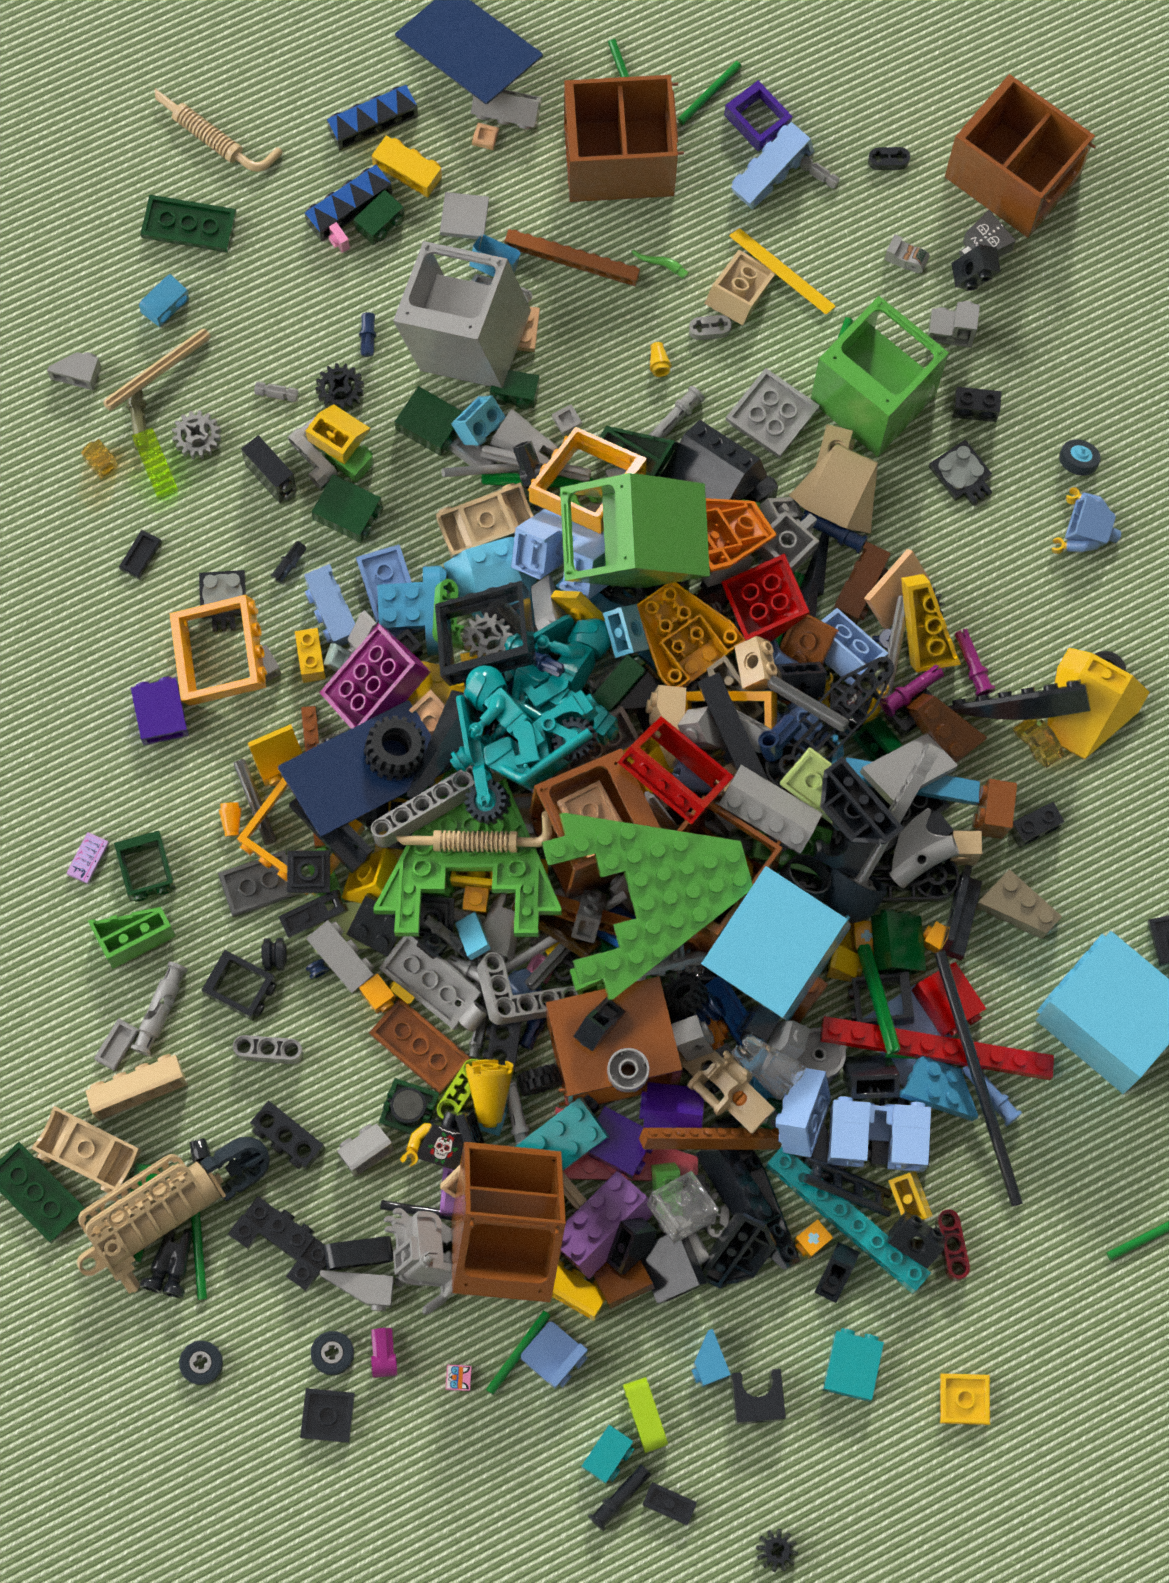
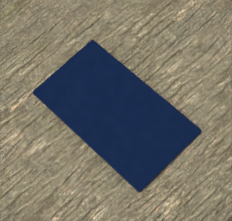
M434 0L395 33V36L484 104L490 103L543 57L542 52L471 0Z
M409 700L278 766V770L320 837L409 791L416 772H412L408 778L403 775L402 780L398 781L396 777H393L392 781L387 780L385 775L380 778L377 776V771L372 772L370 770L371 764H366V756H364L365 743L371 727H374L378 720L382 722V719L387 716L389 720L392 719V716H398V719L401 720L402 717L408 718L407 722L409 723L411 721L415 722V728L420 727L423 731L421 736H425L426 741L424 745H426V751L432 736L421 721L416 710L413 713L409 711L413 707ZM389 740L382 743L384 750L393 756H402L407 753L405 746L398 741Z

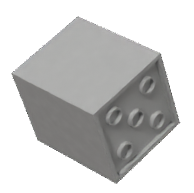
M423 241L393 322L420 371L502 388L531 309L507 258ZM434 254L493 266L496 269L491 285L444 276Z

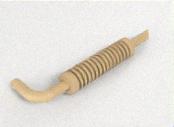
M155 89V99L173 112L172 119L182 125V127L230 163L238 161L250 171L260 172L268 169L283 154L282 150L277 147L260 162L248 159L242 154V146L222 133V131L186 104L180 103L177 105Z
M546 811L542 813L543 831L540 836L535 838L518 837L517 831H510L509 834L508 831H505L504 834L503 831H500V833L498 831L495 833L494 831H491V833L489 831H486V833L484 831H481V833L480 831L476 833L475 831H472V833L470 831H467V833L466 831H462V833L458 831L456 833L454 830L453 833L451 830L448 833L446 830L443 833L442 830H434L433 836H396V838L403 845H431L433 850L441 852L442 849L443 852H446L447 849L448 852H451V849L453 852H456V849L457 852H460L462 849V852H465V850L467 852H470V850L472 852H475V850L476 852L480 850L481 852H484V850L486 852H489V850L490 852H494V850L495 852L499 850L500 852H503V850L508 852L509 850L510 853H517L518 847H541L543 841L552 838L553 832L552 823Z

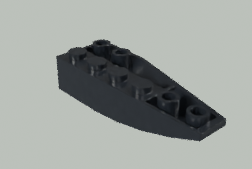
M1081 679L1067 681V686L1058 687V683L1047 684L1043 686V690L1035 691V687L1023 688L1020 694L1012 695V691L999 692L998 697L990 699L988 694L975 696V701L966 702V698L952 700L953 705L948 706L956 713L1003 720L1044 719L1091 711L1087 683H1081Z
M701 1149L697 1152L698 1160L732 1215L734 1216L735 1213H746L767 1225L777 1243L776 1248L769 1257L783 1270L800 1262V1257L767 1172L755 1151Z

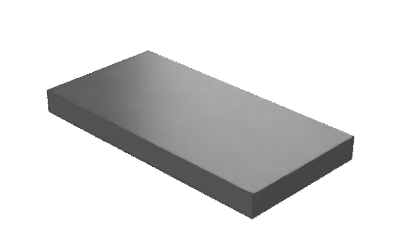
M927 733L862 767L860 773L892 805L927 743L940 748L920 789L952 773L958 765Z

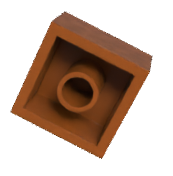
M989 779L985 785L981 786L977 814H974L972 820V827H975V831H981L982 836L1003 839L1012 829L1017 783Z

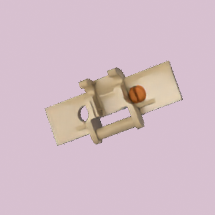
M714 1050L713 1053L688 1062L682 1053L678 1052L681 1065L693 1076L688 1083V1087L691 1090H695L714 1109L713 1112L717 1116L727 1109L753 1134L776 1110L749 1084L752 1079L751 1072L743 1068L728 1050L724 1051V1058ZM712 1061L713 1063L709 1068L703 1071L704 1063ZM709 1079L725 1095L721 1101L704 1086Z

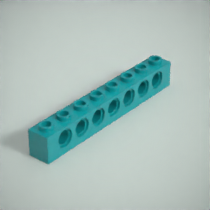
M781 1147L767 1163L766 1168L910 1293L914 1294L931 1274L925 1267L888 1244V1235L850 1202L804 1183L805 1175H812V1170L794 1154L783 1153V1148Z

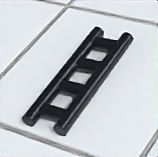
M815 1157L805 1158L804 1163L812 1167V1175L806 1174L803 1179L804 1183L885 1217L891 1215L892 1209L884 1206V1197L889 1199L892 1196L891 1189ZM822 1171L833 1175V1184L821 1179ZM843 1180L854 1184V1193L842 1188ZM863 1188L875 1193L874 1201L863 1197Z

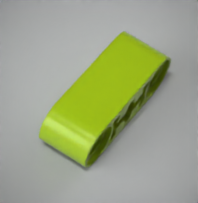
M469 1059L464 1063L439 1102L437 1114L440 1121L443 1120L444 1116L441 1114V1111L445 1106H451L455 1112L460 1113L472 1097L466 1074V1064L468 1063L472 1066V1061L478 1059ZM465 1079L468 1082L465 1086L466 1094L461 1093L456 1103L454 1101L457 1096L456 1088L461 1089Z
M644 1377L623 1384L644 1452L648 1453L668 1446L647 1378Z

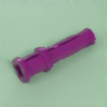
M963 629V633L959 630L954 636L969 668L968 677L973 681L977 690L975 694L976 696L989 695L996 688L994 685H991L987 675L988 669L982 666L968 629Z
M934 665L906 686L895 688L894 693L887 698H881L879 704L882 710L890 717L895 715L896 710L903 705L908 706L910 704L911 698L940 678H943L944 673L938 665Z

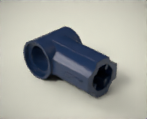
M790 714L785 715L771 730L760 734L758 742L762 755L766 760L776 761L781 758L783 748L802 729L801 724L795 717Z

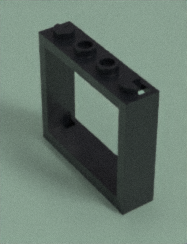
M522 581L510 582L499 587H491L485 591L469 593L463 597L447 599V601L435 604L440 676L449 686L466 682L468 674L479 666H492L502 673L536 664L530 591ZM519 601L523 646L454 664L451 630L452 618Z

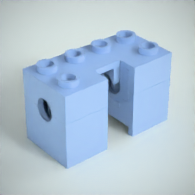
M543 509L516 527L511 568L540 580L564 563L562 518L560 515ZM572 521L575 569L582 571L606 566L604 532L599 534ZM564 576L563 582L559 584V588L565 591L582 592L588 599L609 586L565 581Z
M838 1097V1100H834L830 1108L827 1163L837 1166L864 1167V1161H867L868 1140L889 1142L887 1169L924 1172L929 1160L931 1107H925V1103L911 1102V1105L885 1104L884 1106H876L870 1102L853 1101L851 1097Z

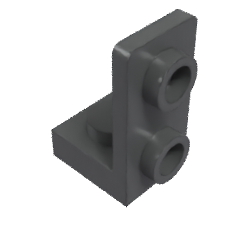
M584 889L571 937L594 943L604 909L605 894H601L596 890Z

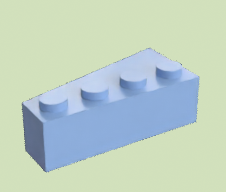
M792 122L788 126L784 125L778 131V137L773 142H768L762 149L763 153L758 158H753L747 166L748 169L743 174L737 175L732 182L731 188L733 193L752 210L773 191L772 185L774 183L781 184L786 179L790 168L797 169L800 166L805 154L810 156L815 152L811 138Z

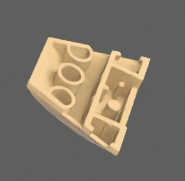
M836 444L789 496L805 510L846 529L871 533L878 462Z

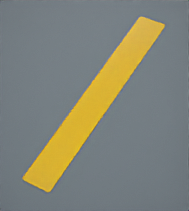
M738 228L729 235L735 242L824 314L829 313L835 308L832 302L743 230Z

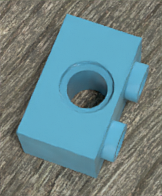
M637 604L603 613L615 658L649 649Z

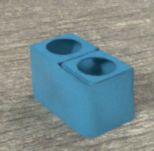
M481 234L473 244L472 251L507 258L515 273L520 258V251L484 234L481 241ZM475 262L469 263V266L494 277L496 269L493 266Z
M169 274L139 303L140 312L157 326L161 327L188 301V290Z

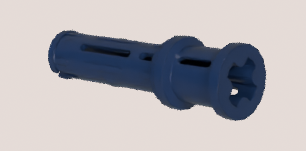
M808 510L804 511L805 515H802L800 521L804 520L811 513L817 519L816 524L812 528L837 539L839 545H846L856 550L857 554L862 552L868 536H861L851 531V529L836 525Z

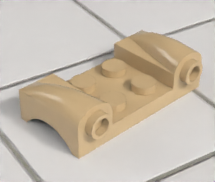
M521 482L505 485L499 491L456 507L443 508L436 514L437 523L451 558L466 549L514 535L517 526L533 517Z
M56 1106L53 1107L43 1132L31 1148L38 1152L36 1157L48 1163L52 1159L101 1184L100 1189L107 1193L125 1183L142 1151Z

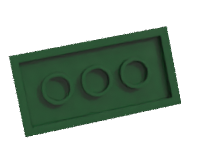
M149 195L140 235L144 239L228 253L237 211L233 208Z
M20 1142L14 1145L0 1159V1193L52 1244L78 1218L80 1212L85 1207Z

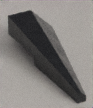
M825 533L820 535L818 548L813 553L800 587L810 612L809 615L815 618L817 597L824 594L829 536ZM787 631L783 633L781 643Z
M451 690L407 793L409 800L421 794L427 786L431 787L435 783L434 779L442 771L446 772L452 766L450 759L453 758L451 753L459 751V747L464 746L456 703V696H464L463 692ZM472 705L475 722L478 723L484 712L476 710Z

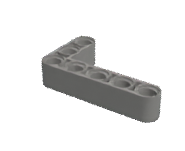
M495 952L488 953L477 967L488 1016L497 1025L546 1018V1006L543 1005L542 1000L550 1002L578 995L574 986L512 995L502 956ZM486 963H491L495 970L488 968ZM492 985L499 987L500 992H496ZM520 1004H524L528 1011H524ZM498 1007L503 1008L506 1015L501 1014L498 1011Z

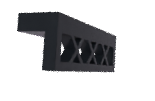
M295 798L290 802L289 807L352 874L370 860L373 850L348 823L320 837L297 799Z
M967 864L960 874L959 884L954 891L940 951H946L947 956L960 961L965 956L982 881L970 877L973 866Z

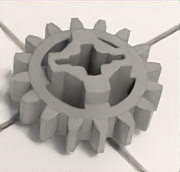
M201 410L198 411L197 415L189 411V417L182 414L183 421H175L177 428L172 429L174 435L172 440L176 444L177 451L182 450L184 457L191 454L193 460L196 455L204 459V453L211 456V448L218 449L216 442L221 441V436L219 435L221 430L220 426H217V420H211L209 413L203 416ZM208 427H209L210 430H211V437H210L209 434L207 433V432H208V429H207ZM182 433H183V434L185 435V437H186V439H185L186 442H185V443H184L183 440H182Z
M485 613L484 618L477 614L475 622L471 619L468 620L469 627L464 626L462 642H465L464 649L470 650V657L478 655L479 658L505 651L504 644L512 633H509L510 625L504 626V618L498 621L497 614L489 618L488 613Z

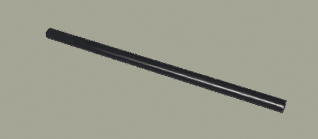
M946 951L934 953L1011 1207L1023 1204Z

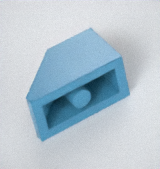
M713 1329L708 1330L693 1364L695 1369L691 1370L696 1384L701 1383L702 1387L728 1378L731 1375Z

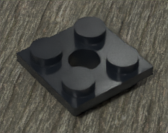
M330 850L287 851L288 894L330 893ZM310 865L315 868V872L311 877L302 875V870L305 866Z
M421 895L419 936H424L431 930L424 923L428 912H434L438 917V921H441L453 933L455 897Z

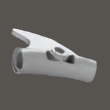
M929 808L915 817L899 834L893 857L892 871L889 874L902 888H905L914 879L935 865L959 855L953 835H936L927 830L926 824L931 813ZM919 855H924L926 858L921 859Z

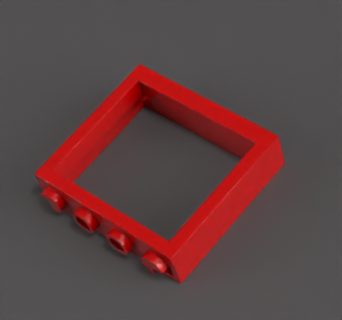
M662 716L627 749L617 762L691 825L734 777ZM657 731L661 733L660 737L655 734ZM651 737L713 788L703 800L641 749ZM629 757L635 760L632 764L627 761ZM690 807L696 811L694 815L688 812Z

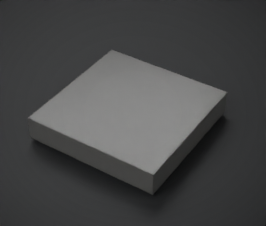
M445 192L440 235L478 239L482 234V240L483 234H485L489 197Z

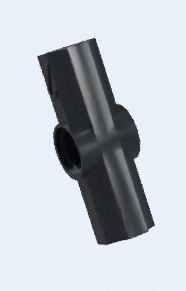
M525 441L513 447V452L520 467V479L525 489L529 488L531 480L536 479L543 466L539 462L532 441ZM533 504L535 511H542L544 509Z

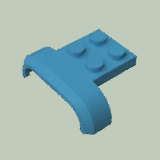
M441 566L423 567V582L377 585L379 624L388 631L425 628L428 656L439 655L438 643L434 640L432 634L434 595L436 585L446 579V570Z

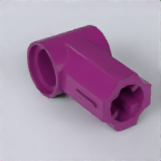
M371 1329L373 1378L397 1376L393 1329Z

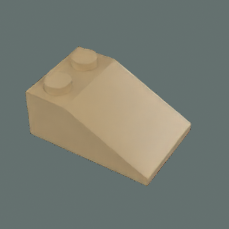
M738 250L712 285L705 304L733 321L744 325L776 274L760 261Z
M658 685L655 692L651 693L650 699H647L646 713H649L650 725L662 716L679 730L678 724L685 715L686 688ZM659 731L655 733L660 737L661 733ZM660 745L669 768H675L679 760Z

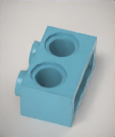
M478 396L451 425L464 445L479 446L486 441V437L491 432L500 427V423L506 417L493 396Z

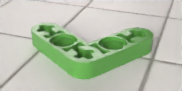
M445 579L435 587L432 634L437 643L435 604L447 601V599L458 598V586L451 579ZM457 617L451 619V630L454 633L452 635L453 648L465 650V643L460 639V633H463L464 626L457 624Z

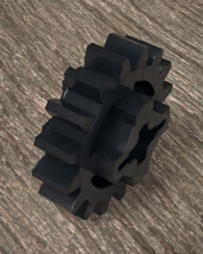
M335 363L334 369L327 366V373L320 372L322 379H316L318 386L315 388L316 394H319L318 399L320 402L324 401L325 408L334 404L337 407H341L343 411H345L346 406L353 409L352 403L359 404L360 398L358 396H364L362 389L364 388V381H360L362 379L361 374H356L355 367L348 370L346 363L343 365V368H339L338 363ZM352 381H353L354 384H355L354 391L352 390V387H351V385H352L351 382H352ZM326 385H328V388H329V390H328L329 393H328V394H327L326 391H325Z

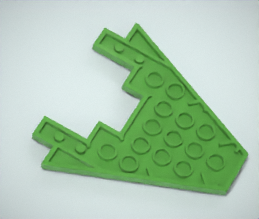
M453 765L451 770L444 774L441 781L458 772ZM505 778L498 783L508 791L507 793L510 795L508 801L511 803V806L507 807V810H509L508 814L504 813L502 815L504 817L502 821L498 819V823L493 824L490 822V825L483 822L480 823L467 812L466 808L468 807L464 802L412 834V836H433L434 830H442V833L444 830L447 833L449 830L452 833L453 830L456 833L458 831H461V833L462 831H466V833L467 831H470V833L472 831H475V833L477 831H480V833L481 831L485 833L486 831H489V833L491 831H494V833L496 831L499 833L503 831L504 834L505 831H508V834L510 831H517L518 837H530ZM461 784L459 787H466L468 784ZM443 795L439 799H445L448 796ZM406 845L373 909L374 914H395V936H419L422 893H445L446 871H493V893H516L514 937H539V915H562L561 906L535 847H518L517 853H510L509 850L508 852L504 850L503 852H500V850L498 852H495V850L494 852H490V850L489 852H486V850L484 852H481V850L479 852H476V850L475 852L471 850L470 852H467V850L462 852V849L460 852H457V849L456 852H453L452 849L451 852H448V849L446 852H443V849L441 852L434 851L431 845Z
M561 813L559 816L565 836L542 842L548 866L595 854L600 877L621 872L625 874L636 919L613 925L619 949L573 960L579 984L603 978L608 1000L617 997L747 894L753 886L742 843L737 840Z

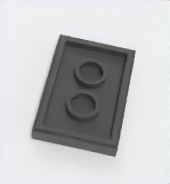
M285 850L272 854L287 865ZM259 859L218 873L233 918L300 894H288L287 882L277 875L279 871L272 866L268 869L258 861Z

